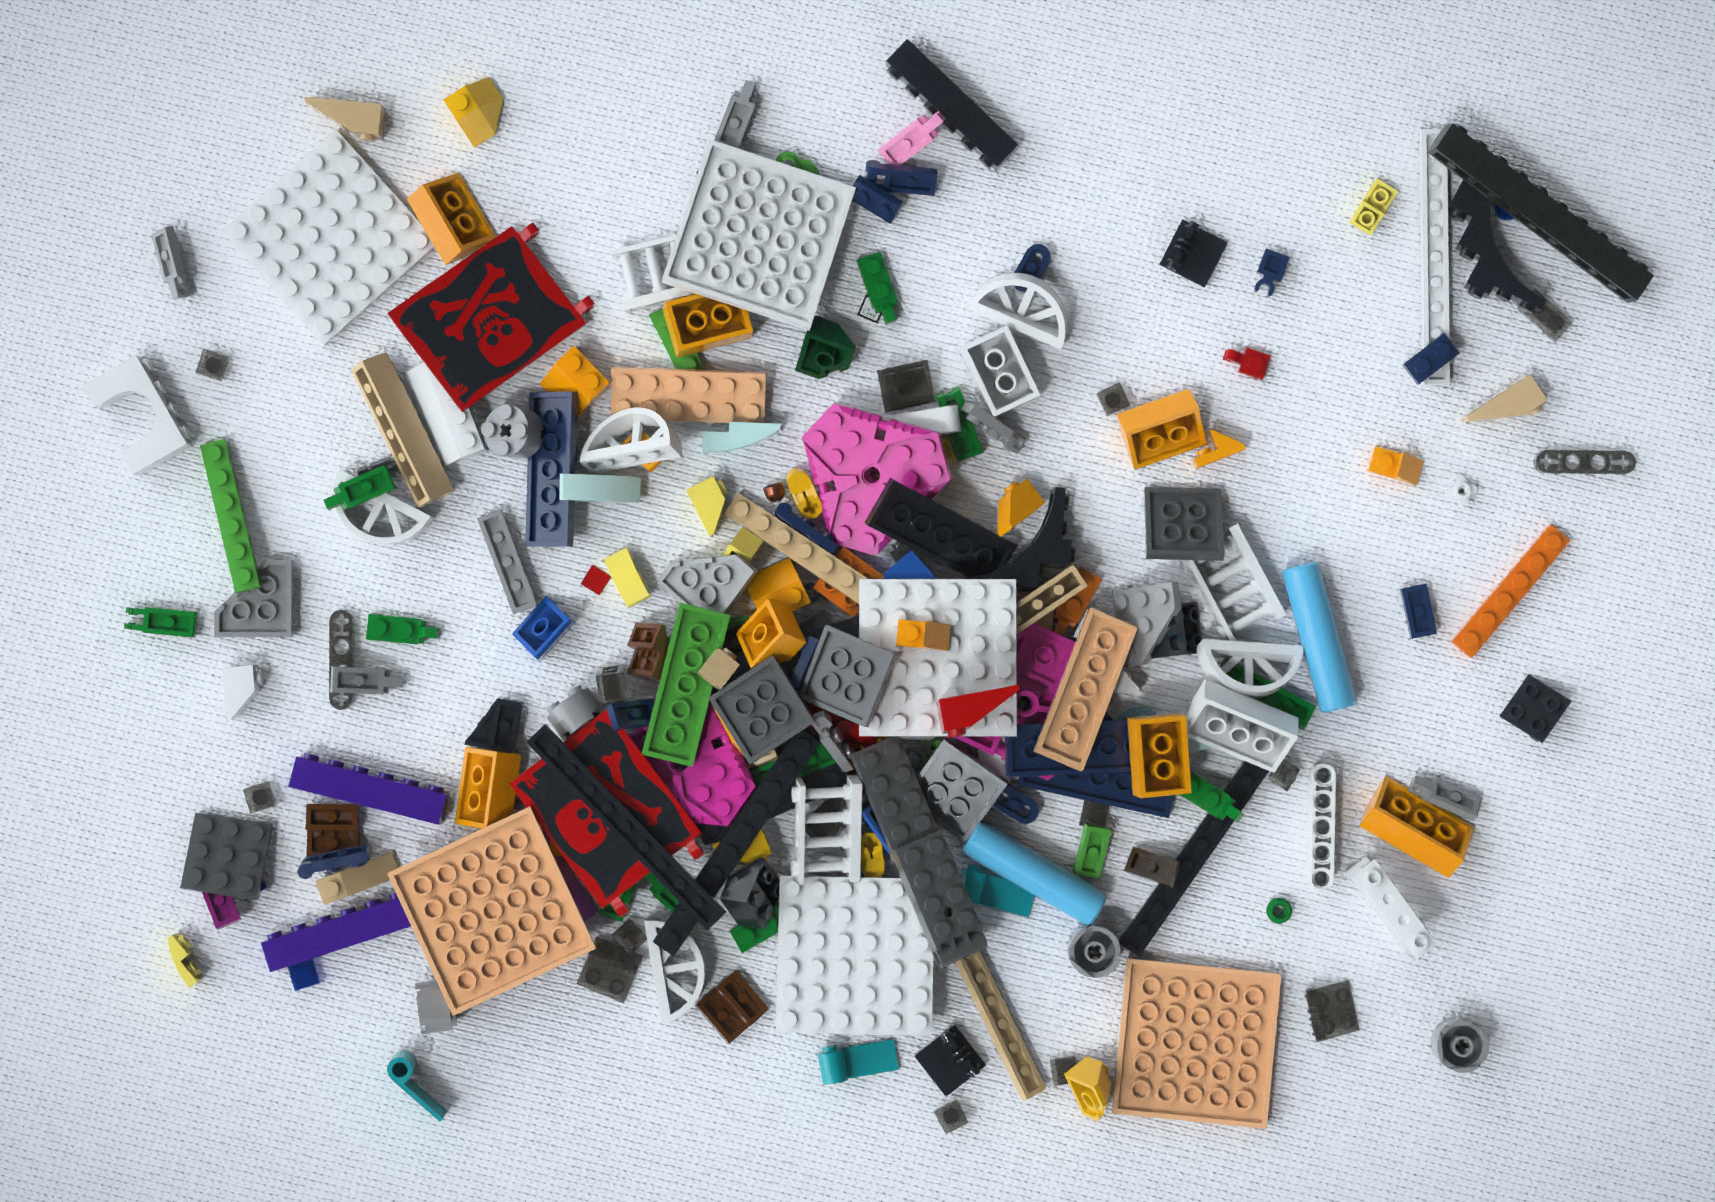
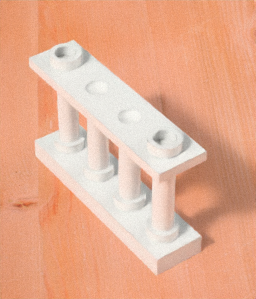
M677 234L630 245V242H624L615 245V249L610 250L613 259L619 257L621 259L629 293L627 299L622 300L626 313L663 305L666 301L695 294L677 287L667 289V286H664L662 283L655 249L670 246L672 251ZM644 251L654 287L652 293L642 295V292L638 290L630 257L632 254Z
M1238 524L1226 529L1228 535L1224 539V551L1229 548L1232 550L1236 548L1240 556L1236 563L1203 580L1197 565L1206 560H1180L1186 573L1191 572L1219 625L1216 630L1221 640L1236 641L1233 636L1235 632L1266 616L1268 618L1272 616L1274 620H1278L1287 615ZM1242 570L1243 572L1248 571L1252 578L1249 581V585L1215 602L1209 591L1210 587ZM1254 593L1256 595L1260 593L1264 601L1261 604V608L1229 625L1226 623L1221 613L1222 610Z
M847 775V784H844L843 787L806 789L803 780L796 778V787H792L791 790L792 802H795V860H791L790 863L791 875L796 876L799 885L804 884V873L842 871V873L849 877L850 882L860 881L862 782L857 775ZM843 798L846 800V809H843L842 812L805 813V799ZM843 822L844 825L846 824V833H842V836L805 838V824ZM842 846L845 849V858L838 861L804 862L805 848Z
M1364 856L1345 870V873L1405 955L1411 953L1415 960H1417L1437 945L1376 859L1370 861L1367 856Z

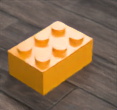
M698 294L666 301L662 309L676 358L749 340L753 334L747 310Z
M1172 713L1127 718L1133 795L1139 798L1192 793L1186 715Z

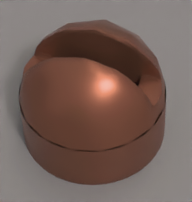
M782 482L763 488L764 494L770 502L781 501L784 498L785 489Z

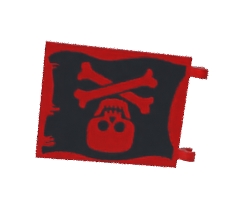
M533 222L519 233L513 226L509 227L387 313L461 412L467 410L585 326L586 322L581 315L594 308L593 305L595 303L589 295L576 306H573L526 245L527 241L532 240L538 235L539 229Z
M607 709L564 741L574 754L672 855L683 847L687 848L694 860H698L705 854L695 841V838L702 833L646 757L642 755V752L625 730L613 731ZM542 759L510 782V786L527 808L531 806L539 825L600 907L603 909L610 903L620 917L631 911L620 896L650 873L638 858Z

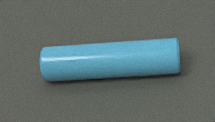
M1315 561L1283 570L1281 574L1301 645L1304 646L1303 652L1320 711L1327 713L1355 705L1358 702L1319 563Z
M982 820L977 824L962 848L964 855L1086 926L1091 925L1095 921L1106 902V892Z

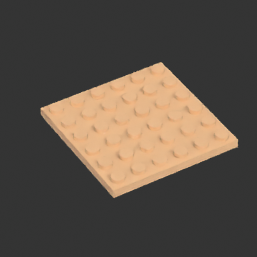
M531 806L387 873L453 1016L596 949Z
M1126 958L1112 1114L1267 1129L1282 974Z

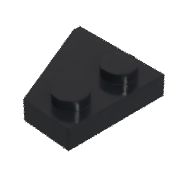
M497 698L471 735L465 740L464 745L515 753L523 702Z

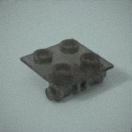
M596 936L594 940L596 949L588 952V957L576 984L624 1003L644 955Z
M1349 980L1320 988L1312 987L1305 989L1306 994H1304V998H1306L1309 1007L1307 1013L1311 1015L1309 1021H1312V1036H1315L1316 1042L1359 1031Z

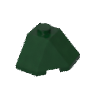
M815 315L810 331L807 330L795 371L821 379L827 377L831 372L847 370L851 365L856 346L838 323Z

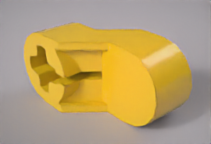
M798 467L791 469L786 475V482L800 513L807 519L818 517L822 512V503L808 473Z
M866 832L861 836L862 874L865 878H881L885 868L882 843L874 832Z

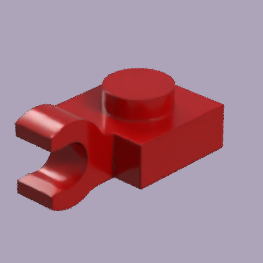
M1246 347L1243 354L1232 349L1225 350L1222 360L1239 365L1237 373L1263 380L1271 355Z

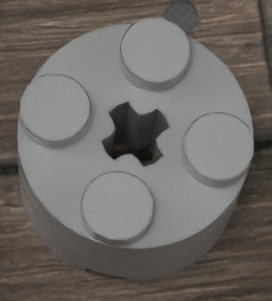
M503 404L495 408L481 426V433L484 436L486 445L493 453L499 456L514 459L529 458L538 451L542 444V421L535 412L526 408Z
M577 686L567 694L569 696L561 703L557 701L547 708L549 713L547 719L563 742L605 711L589 688L582 689L581 686Z
M1091 924L1089 926L1083 925L1073 932L1068 941L1067 954L1071 964L1080 974L1086 977L1098 978L1107 976L1115 970L1120 961L1121 948L1117 937L1108 928L1099 924ZM1099 945V955L1096 956L1093 954L1091 956H1088L1090 954L1088 948L1090 946L1095 947Z
M431 980L415 983V990L421 989V991H417L416 997L420 1026L425 1025V1027H421V1034L453 1030V1026H457V1016L452 1015L437 981Z
M1454 1017L1444 1020L1434 1029L1431 1039L1432 1051L1436 1059L1447 1068L1458 1073H1468L1480 1067L1484 1059H1486L1489 1052L1488 1038L1475 1023L1464 1018ZM1459 1040L1465 1042L1464 1045L1460 1046V1050L1455 1048Z

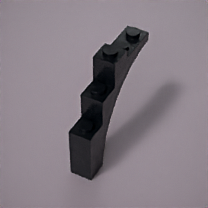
M1463 180L1448 207V212L1451 213L1450 216L1460 222L1466 220L1469 222L1455 249L1460 251L1459 255L1467 260H1478L1464 288L1468 290L1467 293L1477 299H1482V297L1487 299L1491 291H1494L1497 298L1505 302L1511 300L1519 304L1518 307L1526 313L1532 314L1535 312L1538 314L1546 300L1529 290L1508 268L1494 241L1490 223V200Z
M1055 487L1050 491L1047 512L1039 531L1030 545L1015 560L1005 567L986 575L946 579H1016V589L1033 591L1038 588V584H1042L1043 570L1039 569L1040 566L1056 568L1070 566V562H1074L1075 547H1072V540L1062 539V536H1065L1067 531L1064 510L1067 511L1069 496L1065 495L1066 488Z

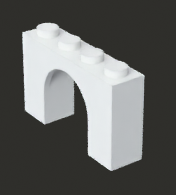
M135 354L83 384L82 387L94 408L100 410L130 394H142L152 403L155 410L153 429L144 439L120 452L132 474L140 476L191 447L189 439L192 437L184 424H179L176 418L179 414L172 402L167 403L163 396L166 394L163 385L159 380L155 381L151 375V372L154 370L147 358L142 359V357Z

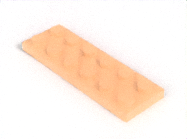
M639 367L611 368V415L629 408H646L659 414L665 421L765 423L766 372Z
M1088 609L1035 745L1034 752L1078 771L1084 770L1138 629L1137 627L1096 609Z

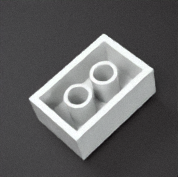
M1007 325L960 347L959 351L988 412L994 418L1039 398L1040 393Z

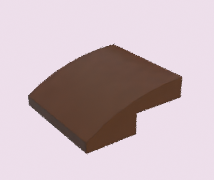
M636 622L627 644L628 647L635 651L626 674L636 678L660 680L667 653L666 626Z
M306 804V856L359 846V805Z
M737 970L694 1005L727 1044L735 1040L769 1010L767 1005Z

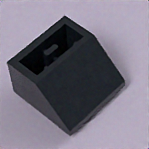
M1197 602L1181 603L1180 611L1177 616L1172 617L1168 624L1169 629L1161 643L1156 644L1151 653V659L1197 653V645L1202 641Z
M759 858L728 877L719 899L738 926L766 929L779 898L780 880L766 859Z

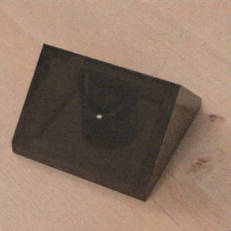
M928 360L877 370V379L885 413L935 402Z

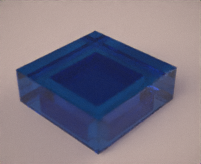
M314 958L287 967L295 991L321 983Z

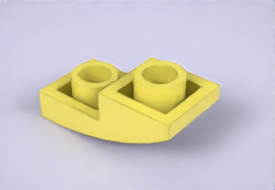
M1376 178L1349 223L1371 236L1398 191Z
M624 548L604 559L611 577L628 608L651 597L643 575L639 573L628 548Z
M175 933L168 937L170 954L178 973L190 988L202 980L199 975L201 972L194 962L186 960L194 953L190 948L192 946L191 942L184 935Z

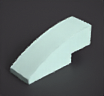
M729 422V432L703 431L702 452L703 454L724 453L753 446L780 432L781 424Z
M560 474L559 500L599 503H640L641 477Z

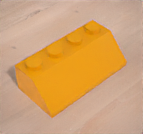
M1387 775L1382 779L1367 805L1359 825L1447 878L1464 861L1475 828L1445 809L1430 804L1421 799V796L1409 792L1407 787Z

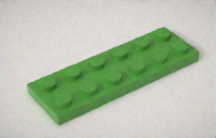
M679 603L642 755L693 767L709 703L708 698L713 687L698 675L697 672L715 649L720 648L722 650L730 615Z

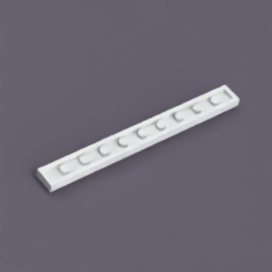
M1442 129L1420 130L1422 349L1443 333L1449 338L1448 168L1427 153ZM1450 361L1424 380L1422 386L1450 385Z

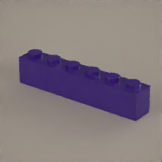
M304 753V756H296L288 787L437 825L443 822L450 795L443 792V787L429 784L428 788L418 786L419 781L404 778L403 782L393 780V774L379 772V775L369 773V768L354 765V769L344 767L345 762L329 759L328 763L319 761L320 756L310 753Z
M394 893L389 895V901L381 903L379 898L365 903L366 908L356 911L354 906L340 911L341 916L334 919L331 918V915L315 919L317 923L315 925L307 927L305 922L291 927L292 932L283 935L282 931L266 935L268 940L261 942V946L269 971L273 972L411 927V924L397 894Z

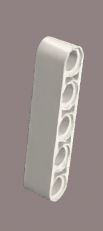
M957 405L882 418L885 421L895 419L940 432L941 435L961 431ZM880 430L878 437L884 439L886 431Z
M1323 763L1315 764L1309 772L1307 881L1311 887L1321 891L1329 889L1334 881L1336 773L1332 766ZM1321 768H1325L1328 771V778L1324 782L1318 781L1316 776L1317 771ZM1324 793L1328 798V803L1325 807L1319 808L1316 804V798ZM1323 819L1327 823V830L1319 834L1315 826L1319 820ZM1323 845L1327 850L1325 858L1319 860L1315 856V850L1318 846ZM1323 871L1326 874V881L1322 885H1317L1314 877L1316 873Z

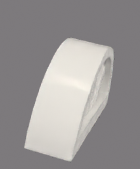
M1008 273L992 278L976 291L967 307L968 310L1005 326L1007 325L1014 330L1060 350L1062 349L1068 326L1064 304L1049 284L1035 276L1024 273ZM1005 286L1027 287L1017 312L1014 310ZM997 288L1004 306L983 298V296ZM1035 291L1042 295L1052 306L1025 316ZM1056 314L1059 330L1039 322V320Z
M629 408L611 415L595 428L582 449L579 462L593 474L682 457V445L676 431L659 414L646 408ZM642 426L659 427L649 440L641 441ZM633 429L631 443L620 445L616 441L622 434Z
M338 469L333 489L338 487L339 484L355 478V476ZM386 493L368 501L377 500L361 530L350 518L347 509L343 511L341 506L336 507L341 521L352 533L366 541L381 545H396L412 540L421 534L434 518ZM384 504L395 535L393 537H376L369 534ZM396 510L419 522L413 528L403 533Z
M1202 639L1197 645V655L1202 670L1211 682L1252 699H1259L1277 692L1294 676L1301 664L1304 646ZM1214 657L1230 658V660L1220 668ZM1242 659H1244V684L1226 674ZM1253 660L1274 681L1273 683L1253 686ZM1268 661L1289 663L1283 677Z
M646 919L644 924L661 1024L681 1017L694 1005L704 986L706 964L700 945L689 934L685 941L691 947L696 961L664 966L670 954L665 950L662 952L661 948L653 943V939L658 933V928H662L666 920ZM698 969V980L693 994L666 976L669 973ZM668 988L687 1001L673 1012Z

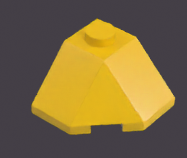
M490 77L465 85L443 99L474 148L496 135L497 123L504 99Z
M1086 1056L1064 1073L1082 1114L1098 1122L1102 1119L1108 1104L1111 1082L1107 1075L1108 1069L1106 1065L1100 1060L1097 1061Z

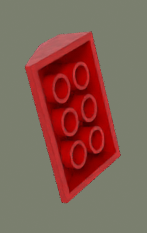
M1019 685L938 699L936 705L942 734L947 733L948 738L965 735L966 730L1020 690Z

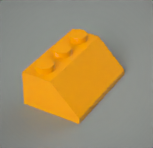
M459 172L422 184L407 198L445 265L464 259L496 237Z
M1189 389L1116 414L1120 432L1134 470L1207 445L1199 407Z
M465 747L455 817L456 824L483 829L513 815L516 792L509 783L519 775L520 754Z

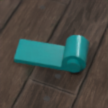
M969 864L968 869L962 868L960 876L973 904H981L1029 917L1034 899L1033 894L1007 879L983 873L984 868Z
M894 1039L838 1049L837 1045H828L822 1047V1052L817 1053L823 1085L841 1083L855 1077L899 1070Z
M398 1051L387 1066L388 1076L441 1122L447 1110L410 1079L417 1067L416 1057L409 1051Z

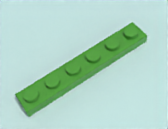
M220 439L200 445L234 591L239 594L261 588L262 583L228 442L226 439Z

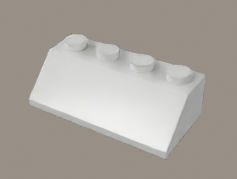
M424 362L404 373L423 427L429 435V440L435 452L440 457L443 468L488 451L472 408L469 407L464 412H461Z
M1206 679L1193 697L1186 717L1188 738L1275 773L1298 738V717Z

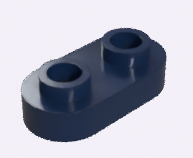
M1042 244L1030 246L1014 273H1024L1041 279L1051 259L1048 248ZM1035 254H1040L1042 256V261L1038 263L1033 260V256ZM1013 285L1017 291L1026 293L1027 287Z
M1006 786L1002 793L1007 794V801L1001 803L997 798L993 806L1020 823L1029 824L1035 821L1039 813L1036 802L1013 788ZM1023 806L1030 808L1028 815L1021 814L1020 810Z

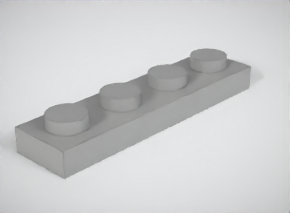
M502 509L477 518L513 615L538 606Z

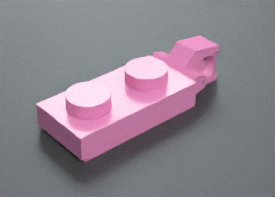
M937 111L929 119L925 115L920 118L918 117L881 146L878 151L889 164H903L935 138L939 133L935 128L944 122L945 117L940 111Z

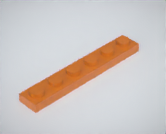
M1549 524L1450 642L1466 656L1473 658L1571 540L1552 524Z

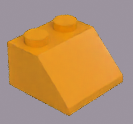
M572 346L553 365L540 382V385L547 392H578L577 419L611 387V383L575 346Z
M790 558L756 573L747 586L756 609L768 598L791 608L792 613L812 604Z
M769 598L736 632V636L751 669L772 655L776 656L779 663L789 661L806 643L791 608Z

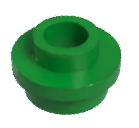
M1274 898L1267 904L1266 914L1274 923H1285L1292 915V907L1286 899ZM1276 906H1282L1283 913L1281 915L1274 913Z

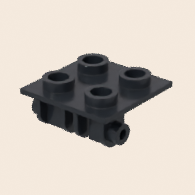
M1182 219L1159 265L1205 288L1228 242L1199 228V224L1196 222H1187Z
M1528 674L1499 717L1528 734L1532 740L1543 744L1572 701Z
M955 1024L914 1056L945 1097L971 1077L977 1076L981 1072L980 1070L986 1066Z

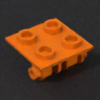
M845 547L837 554L836 558L866 578L883 579L882 574ZM819 578L813 589L841 608L846 614L855 617L859 612V604Z

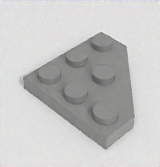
M741 555L677 561L669 563L656 583L678 603L681 602L727 614L758 570Z
M265 560L258 569L262 587L239 594L234 591L214 611V637H293L294 560Z
M1178 581L1112 591L1115 618L1138 628L1123 667L1145 665L1150 662L1152 658L1151 653L1156 644L1161 643L1169 629V622L1173 616H1177L1181 609Z

